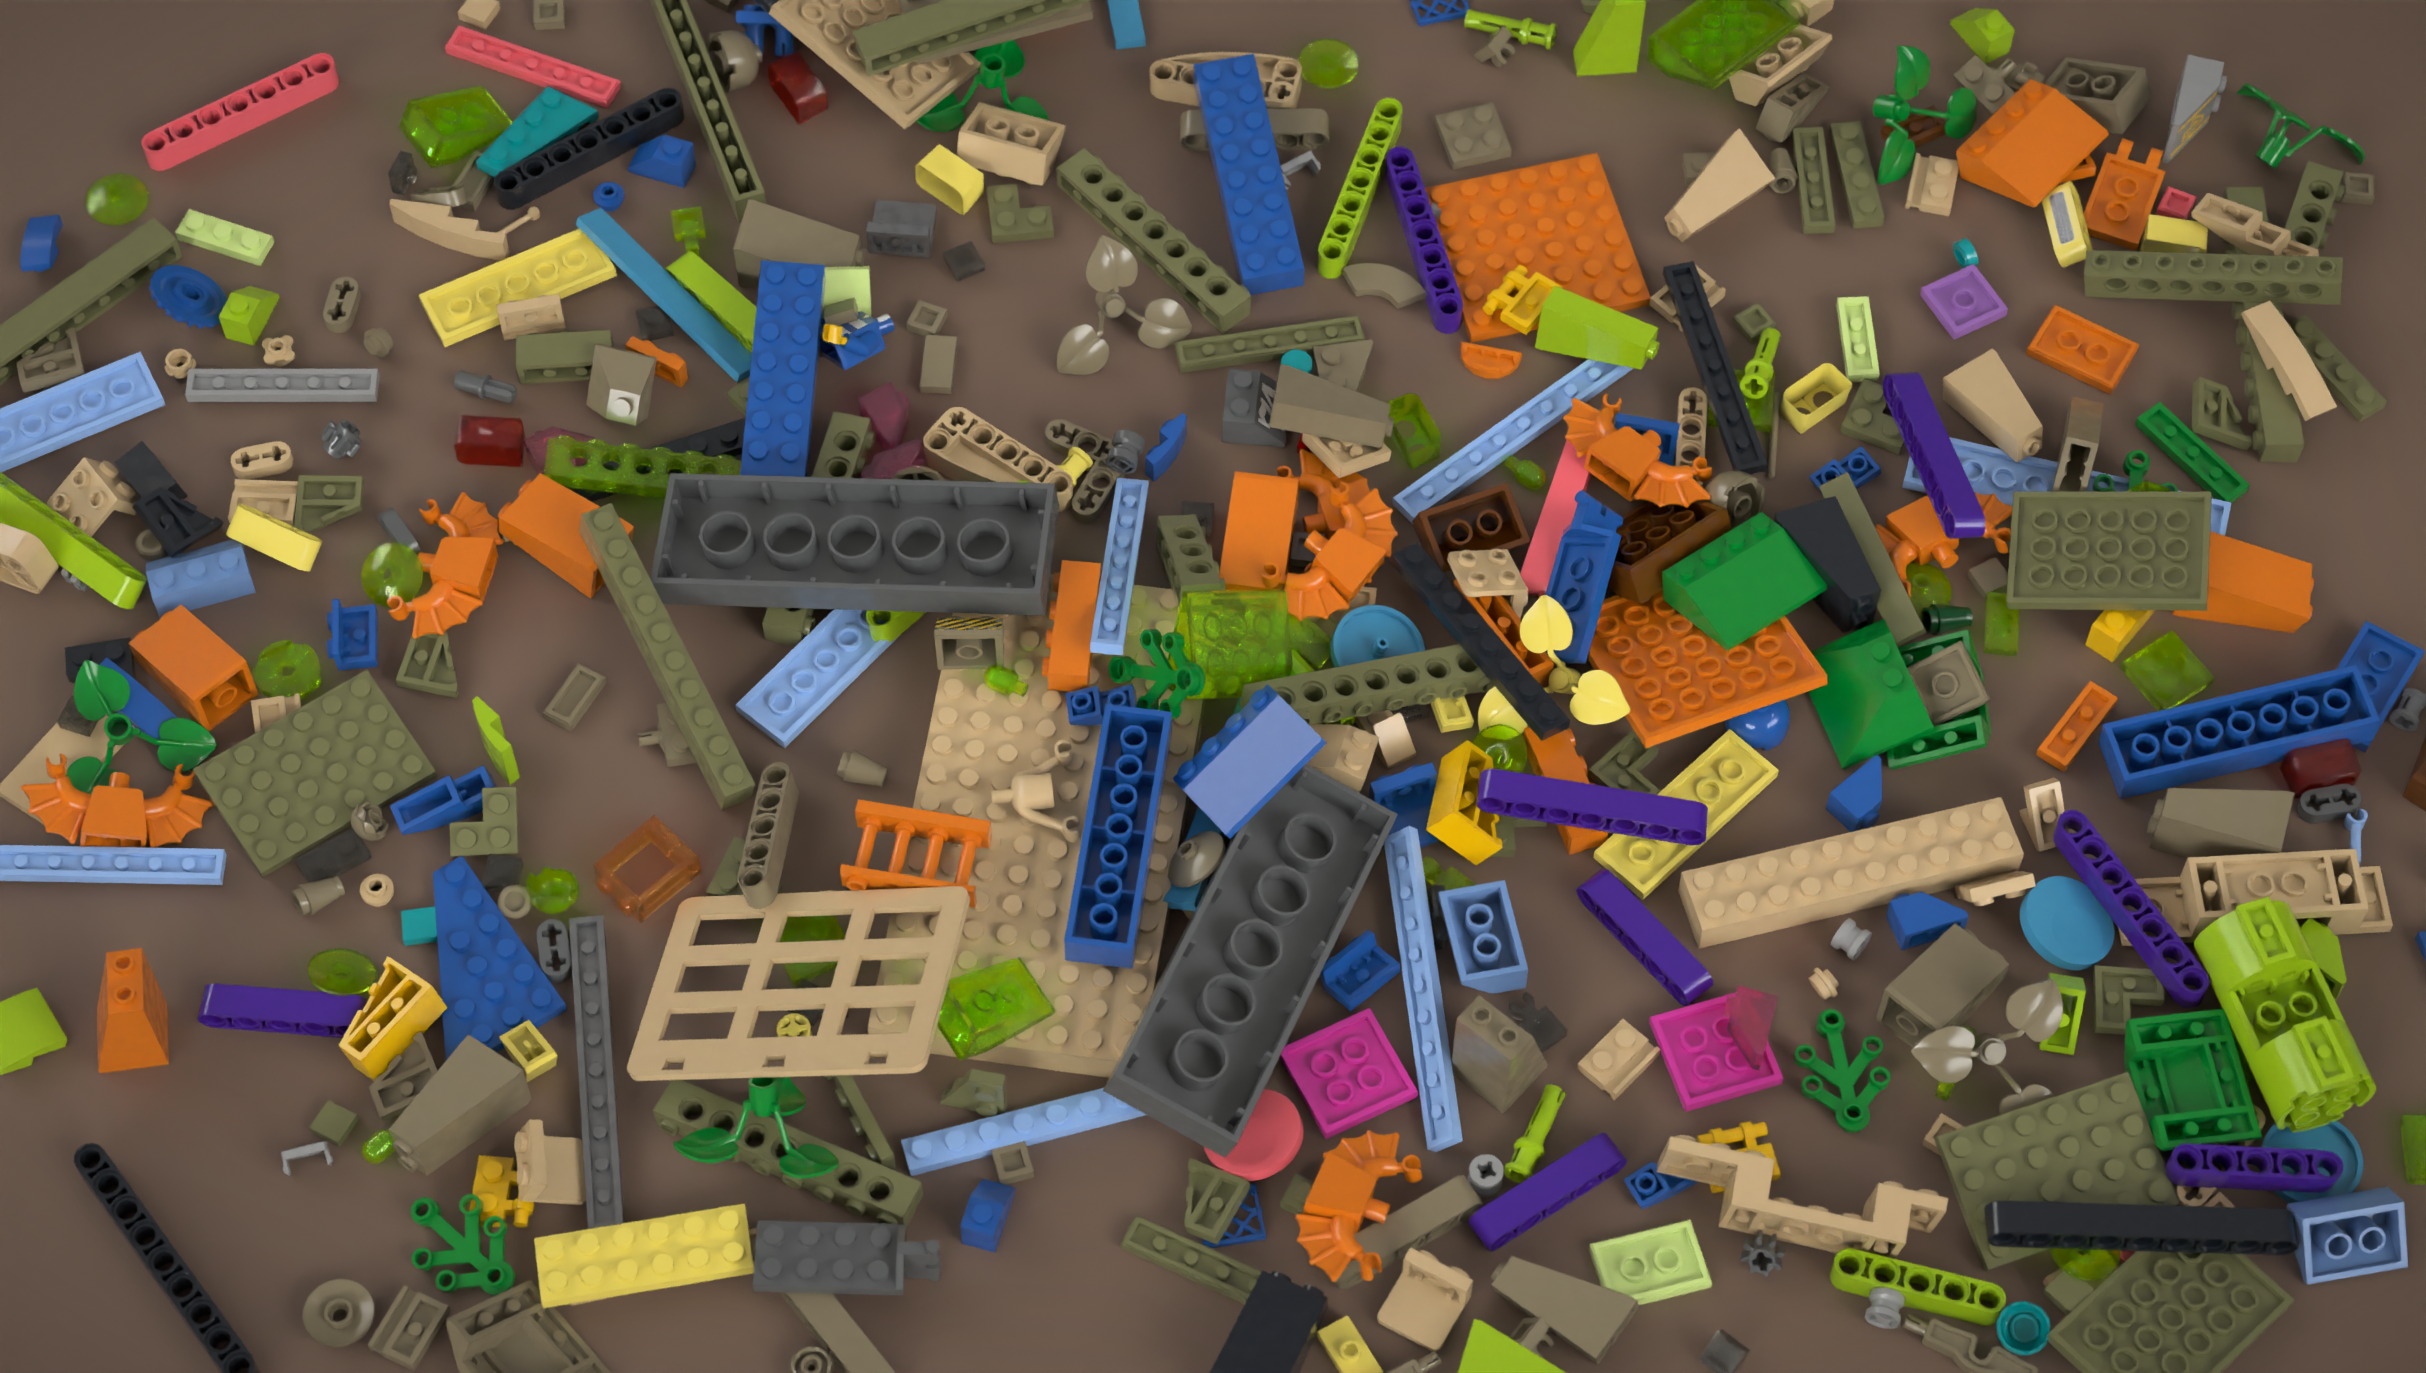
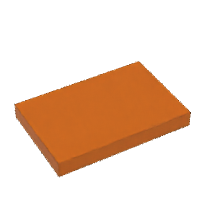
M2054 305L2027 348L2026 355L2111 395L2137 353L2140 344Z

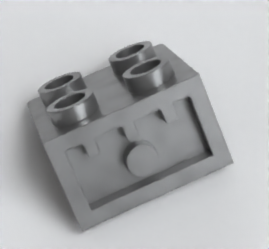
M877 200L873 222L868 221L867 223L868 253L930 258L937 206L935 204Z

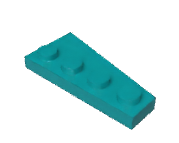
M547 86L476 160L477 169L496 177L502 170L555 144V142L563 137H569L578 132L579 127L586 122L589 124L599 119L598 110Z

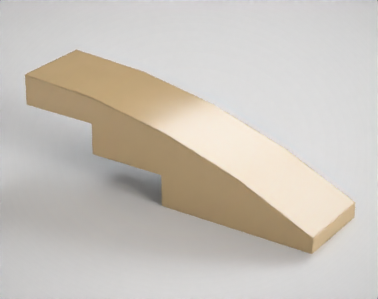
M2207 193L2191 212L2192 217L2250 255L2319 256L2318 249L2291 240L2289 230L2264 222L2261 211Z
M390 199L389 205L394 222L424 239L476 257L498 261L509 257L510 251L506 234L481 231L478 220L453 217L451 206Z
M2267 301L2243 311L2241 315L2267 370L2274 368L2286 396L2292 393L2304 420L2307 421L2336 408L2335 401L2306 349L2272 302Z

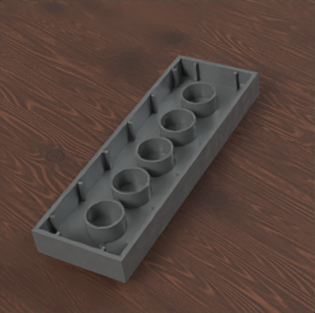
M670 473L650 579L663 604L1045 616L1059 511L1055 483Z
M1305 764L1232 837L1220 864L1203 893L1103 1091L1226 1158L1238 1143L1398 814Z

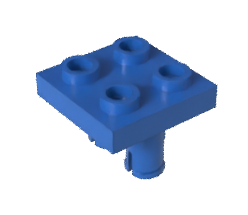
M744 5V11H736V23L745 28V35L752 40L753 44L755 43V45L759 46L762 55H764L763 28L772 26V28H775L774 55L783 56L785 43V55L794 56L793 34L759 5Z

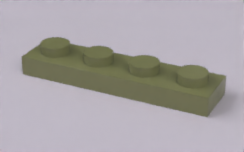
M1853 121L1830 124L1829 134L1852 228L1883 226L1885 218L1861 122Z
M1823 127L1792 128L1791 137L1795 170L1798 175L1797 186L1803 234L1834 233L1836 225Z
M2306 314L2289 323V326L2318 369L2327 388L2359 422L2384 409L2387 401Z
M852 1075L824 1076L827 1081L833 1079L838 1088L834 1090L840 1107L842 1109L848 1107L852 1115L849 1118V1122L857 1137L863 1135L867 1143L864 1146V1150L868 1159L892 1170L895 1169L894 1154Z

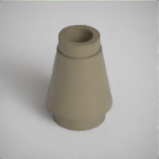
M1783 148L1773 150L1770 154L1769 170L1775 179L1769 186L1777 193H1788L1794 189L1798 181V175L1788 151Z
M844 750L836 776L844 778L843 781L882 787L888 768L883 767L881 764L855 750L852 753Z
M338 876L299 884L297 886L298 889L291 891L293 903L301 916L306 914L312 916L340 896L345 895L343 884Z

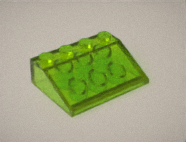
M1697 0L1649 36L1648 61L1669 77L1715 89L1799 25V21L1771 0Z
M1273 589L1182 592L1174 632L1182 634L1184 638L1182 650L1189 662L1199 664L1205 674V684L1202 692L1197 696H1187L1185 699L1241 697L1243 686L1246 684L1291 675L1293 660L1286 591ZM1169 653L1168 661L1172 668L1177 670L1178 668ZM1172 683L1168 689L1174 692L1176 685Z

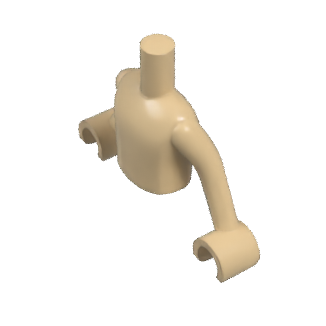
M1068 740L1058 741L1054 746L1053 757L1033 768L1017 772L1012 779L1010 789L991 791L992 804L1012 802L1014 809L1023 818L1063 832L1064 838L1069 842L1078 841L1081 838V831L1069 830L1080 825L1078 817L1069 816L1064 821L1035 811L1037 809L1054 807L1051 773H1044L1058 764L1067 766L1072 762V754H1061V752L1071 750V743Z

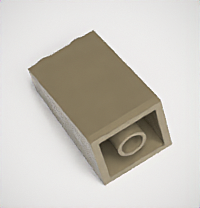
M748 199L733 248L739 286L757 289L759 287L761 260L818 264L825 267L863 266L866 253L865 249L861 248L860 235Z
M2168 788L2164 800L2157 799L2153 815H2151L2146 834L2152 835L2149 848L2183 858L2280 853L2294 792Z
M1954 923L1884 989L1875 1020L1910 1047H1913L1924 1036L1939 1028L1951 1025L1962 1026L2004 980L2009 963L2005 961V958L1998 951L1989 949L1978 941L1973 932L1968 929H1962Z
M1479 995L1456 1019L1452 1054L1453 1075L1504 1114L1542 1074L1548 1064L1534 1037Z
M468 1034L389 1128L394 1142L392 1146L399 1155V1163L411 1172H415L417 1169L427 1176L525 1107L532 1100L523 1069Z

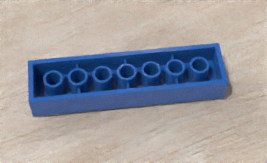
M1254 54L1194 64V85L1240 284L1249 291L1250 295L1304 286V264Z
M761 260L740 475L807 477L825 291L824 265Z
M2353 665L2106 723L2102 726L2098 744L2119 799H2124L2370 741L2375 737L2380 719L2358 666Z
M1105 704L1064 939L1065 960L1133 969L1172 736V712Z

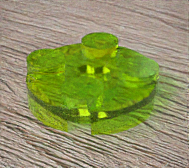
M281 640L270 644L259 654V661L253 671L258 689L267 698L277 696L291 697L299 693L300 699H303L321 684V665L318 656L309 645L303 642L300 645L292 643V640ZM286 666L289 669L296 668L293 674L281 676L283 674L282 668Z

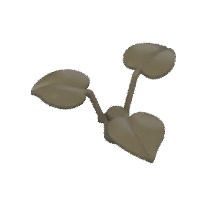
M1099 236L1085 268V276L1089 285L1098 291L1095 297V302L1100 309L1097 313L1099 317L1098 330L1095 333L1089 324L1082 323L1074 326L1066 333L1061 341L1056 358L1057 370L1062 374H1093L1106 364L1109 356V346L1104 339L1100 338L1104 331V318L1106 316L1116 318L1123 312H1126L1142 322L1138 329L1139 339L1147 346L1157 349L1174 346L1176 341L1184 340L1191 332L1192 324L1185 310L1177 301L1171 298L1160 297L1152 300L1146 306L1144 316L1139 315L1125 304L1124 299L1119 294V286L1126 287L1134 283L1138 273V266L1133 254L1122 243L1109 236Z
M2050 978L2018 988L2007 1000L2005 1006L2006 1018L2010 1025L2018 1028L2017 1031L2006 1034L1999 1033L1996 1037L1989 1033H1982L1974 1038L1972 1032L1964 1027L1956 1025L1945 1026L1920 1039L1911 1048V1054L1932 1077L1944 1083H1955L1965 1078L1972 1069L1971 1057H1976L1988 1065H1993L2015 1091V1094L2007 1095L2001 1100L1999 1106L2000 1115L2054 1097L2048 1088L2040 1084H2029L2021 1090L2018 1083L2001 1064L2006 1055V1047L2003 1043L2005 1040L2019 1038L2026 1033L2033 1041L2041 1042L2052 1036L2058 1029L2063 1014V1003L2057 984Z

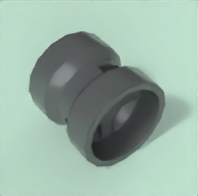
M1130 430L1117 431L1112 440L1113 449L1109 450L1106 457L1107 466L1117 473H1134L1138 465L1137 456L1142 453L1145 445L1143 437Z

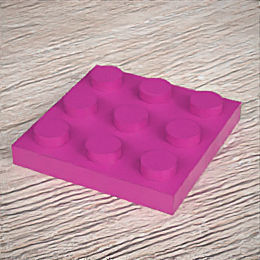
M1747 989L1650 1017V1027L1658 1047L1661 1049L1660 1052L1685 1112L1781 1085L1783 1082V1076Z
M1370 1008L1285 1046L1279 1057L1325 1140L1418 1096L1415 1085Z

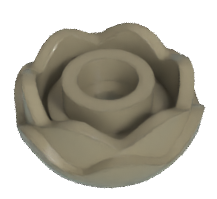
M366 801L365 803L357 804L352 811L351 825L360 838L377 841L386 836L389 824L382 818L380 807L370 805L369 801Z
M808 1346L792 1356L790 1373H834V1361L831 1354L825 1352L822 1348ZM815 1367V1370L809 1371V1368Z

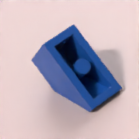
M662 135L639 145L627 168L628 172L685 188L696 166L693 143L668 135Z
M1877 754L1829 793L1826 810L1850 832L1861 830L1863 827L1865 829L1871 828L1880 817L1878 812L1882 801L1881 758Z
M1924 892L1912 895L1910 893H1903L1896 896L1890 901L1886 913L1887 921L1901 951L1937 940L1954 923L1965 929L1969 917L1965 910Z
M986 1179L981 1180L970 1196L960 1225L962 1244L996 1253L1016 1187Z

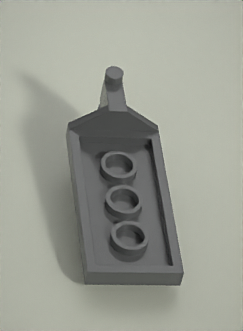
M757 1221L753 1275L754 1292L903 1295L905 1278H928L930 1281H938L941 1277L939 1242L935 1239H930L927 1242H908L906 1224Z

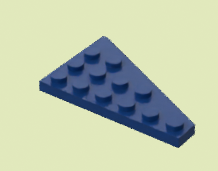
M463 856L433 872L441 999L448 1007L442 1013L445 1059L449 1058L468 1034L490 1049L498 1052L505 1048L499 1038L501 1035L527 1020H530L537 1029L567 1011L566 1004Z

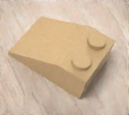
M1311 724L1310 726L1327 743L1306 764L1359 793L1365 782L1379 737L1351 725Z

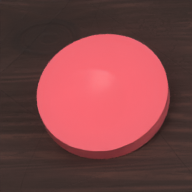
M1264 1089L1238 1143L1227 1157L1224 1158L1204 1147V1150L1213 1167L1248 1181L1261 1180L1278 1173L1295 1158L1303 1141V1123L1297 1108L1290 1099L1276 1091Z

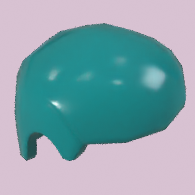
M2019 1301L2007 1305L2001 1311L1996 1321V1333L2005 1349L2017 1355H2031L2040 1351L2047 1344V1335L2051 1331L2050 1319L2041 1307L2031 1302Z

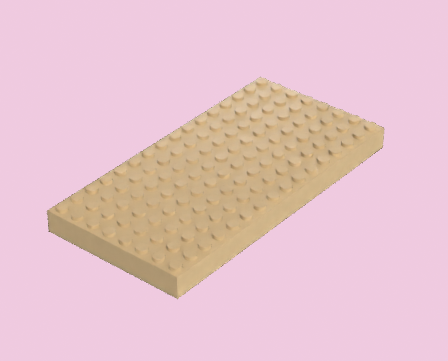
M1050 574L1045 616L953 613L952 615L961 618H980L982 616L1003 618L1004 669H941L913 805L915 809L991 821L992 831L990 848L980 847L975 852L968 885L975 886L977 903L975 908L968 907L930 1054L1109 1078L1159 980L1171 909L1168 908V903L1164 902L1163 898L1171 889L1172 883L1168 879V869L1173 855L1182 844L1190 798L1172 778L1177 774L1180 766L1186 761L1191 760L1198 751L1220 621L1221 598L1219 611L1180 613L1172 589L1134 585L1123 655L1093 653L1089 687L1098 686L1100 692L1133 684L1138 702V699L1141 696H1145L1156 681L1134 678L1130 682L1116 683L1109 676L1108 666L1110 660L1115 656H1130L1137 664L1156 667L1147 649H1144L1140 643L1142 631L1145 629H1157L1160 631L1162 639L1166 633L1179 632L1184 638L1182 650L1190 663H1197L1201 666L1205 674V684L1199 695L1187 696L1180 704V716L1177 719H1172V736L1133 969L1065 960L1064 939L1102 725H1070L1065 693L1071 691L1048 690V677L1042 676L1043 658L1050 657L1051 649L1046 648L1047 628L1053 629L1054 620H1049L1051 600L1057 601L1058 592H1053L1054 574ZM1161 643L1160 647L1174 670H1177L1178 668L1171 654L1164 650ZM1172 683L1158 700L1159 706L1162 700L1168 699L1176 689L1175 684ZM1060 740H1068L1071 743V750L1061 752V754L1070 753L1073 756V760L1067 766L1058 764L1044 773H1051L1054 807L1037 809L1035 811L1064 821L1069 816L1078 817L1080 825L1069 829L1081 831V838L1076 842L1067 841L1061 831L1023 818L1014 809L1012 802L992 804L991 791L1010 789L1012 779L1017 772L1033 768L1053 757L1054 746ZM915 836L910 838L901 874L921 877L930 842L929 839ZM943 843L935 880L955 882L963 848L962 844ZM940 911L891 913L886 938L933 937ZM927 958L881 960L876 986L921 984ZM914 1006L872 1008L868 1023V1034L907 1033Z

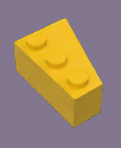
M1466 740L1441 758L1426 830L1470 862L1478 865L1502 849V839L1496 837L1495 823L1499 821V814L1484 812L1477 807L1480 773L1487 769H1494L1493 759L1473 743Z
M388 956L383 963L385 970L378 983H373L368 991L371 996L363 1011H357L339 1044L340 1049L352 1065L373 1081L379 1075L385 1073L391 1061L397 1055L401 1056L413 1043L414 1040L412 1038L416 1033L421 1031L424 1033L448 1008L431 984Z

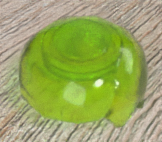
M546 866L537 876L530 872L525 883L526 892L533 907L545 914L563 912L575 904L579 897V883L575 875L565 869H550Z

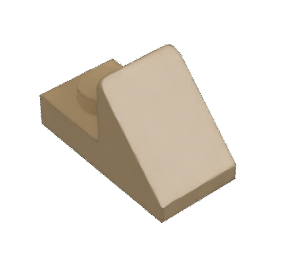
M1384 710L1363 717L1356 716L1355 722L1361 730L1379 737L1375 752L1387 770L1416 756L1414 745L1400 712L1393 715L1390 710Z
M2051 778L2023 786L2027 808L2020 810V816L2036 850L2039 852L2056 847L2053 841V834L2059 816L2065 811L2060 781L2056 778Z

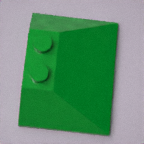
M1885 619L1811 651L1827 674V685L1810 690L1809 694L1843 770L1872 758L1876 754H1881L1935 730Z
M1968 629L1898 647L1906 667H1909L1962 641L1985 686L1983 672ZM1988 703L1945 724L1934 726L1935 730L1887 750L1890 770L1987 747L1992 733Z
M2223 1009L2135 1018L2126 1021L2125 1073H2129L2153 1134L2155 1145L2161 1151L2173 1150L2180 1144L2216 1145L2259 1140L2262 1137L2231 1027Z

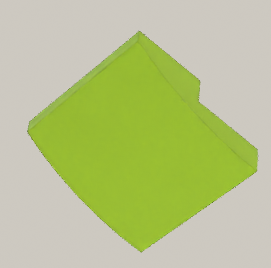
M476 696L472 700L486 752L502 778L511 785L520 778L512 745L505 739L499 715Z
M37 987L0 1002V1075L31 1066L34 1057L66 1047L67 1037Z

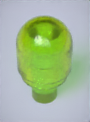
M1510 455L1505 461L1504 465L1514 471L1513 477L1516 481L1527 489L1538 490L1546 483V472L1532 460L1524 459L1520 461L1513 455Z
M991 665L984 673L986 686L1002 695H1010L1014 692L1020 696H1025L1028 691L1029 685L1018 680V674L1003 665Z
M382 1128L379 1131L376 1130L364 1141L361 1153L367 1162L371 1164L382 1163L395 1152L392 1146L394 1142L389 1129L386 1132Z

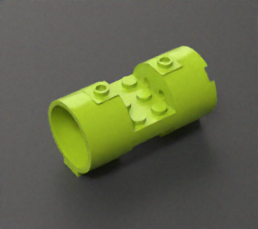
M2268 896L2237 905L2234 911L2215 920L2201 931L2194 941V949L2209 976L2213 990L2229 1020L2278 1129L2282 1130L2289 1126L2291 1132L2294 1133L2319 1128L2343 1118V1112L2348 1110L2352 1104L2356 1103L2357 1106L2361 1107L2368 1102L2376 1091V1085L2289 904L2283 901H2271Z

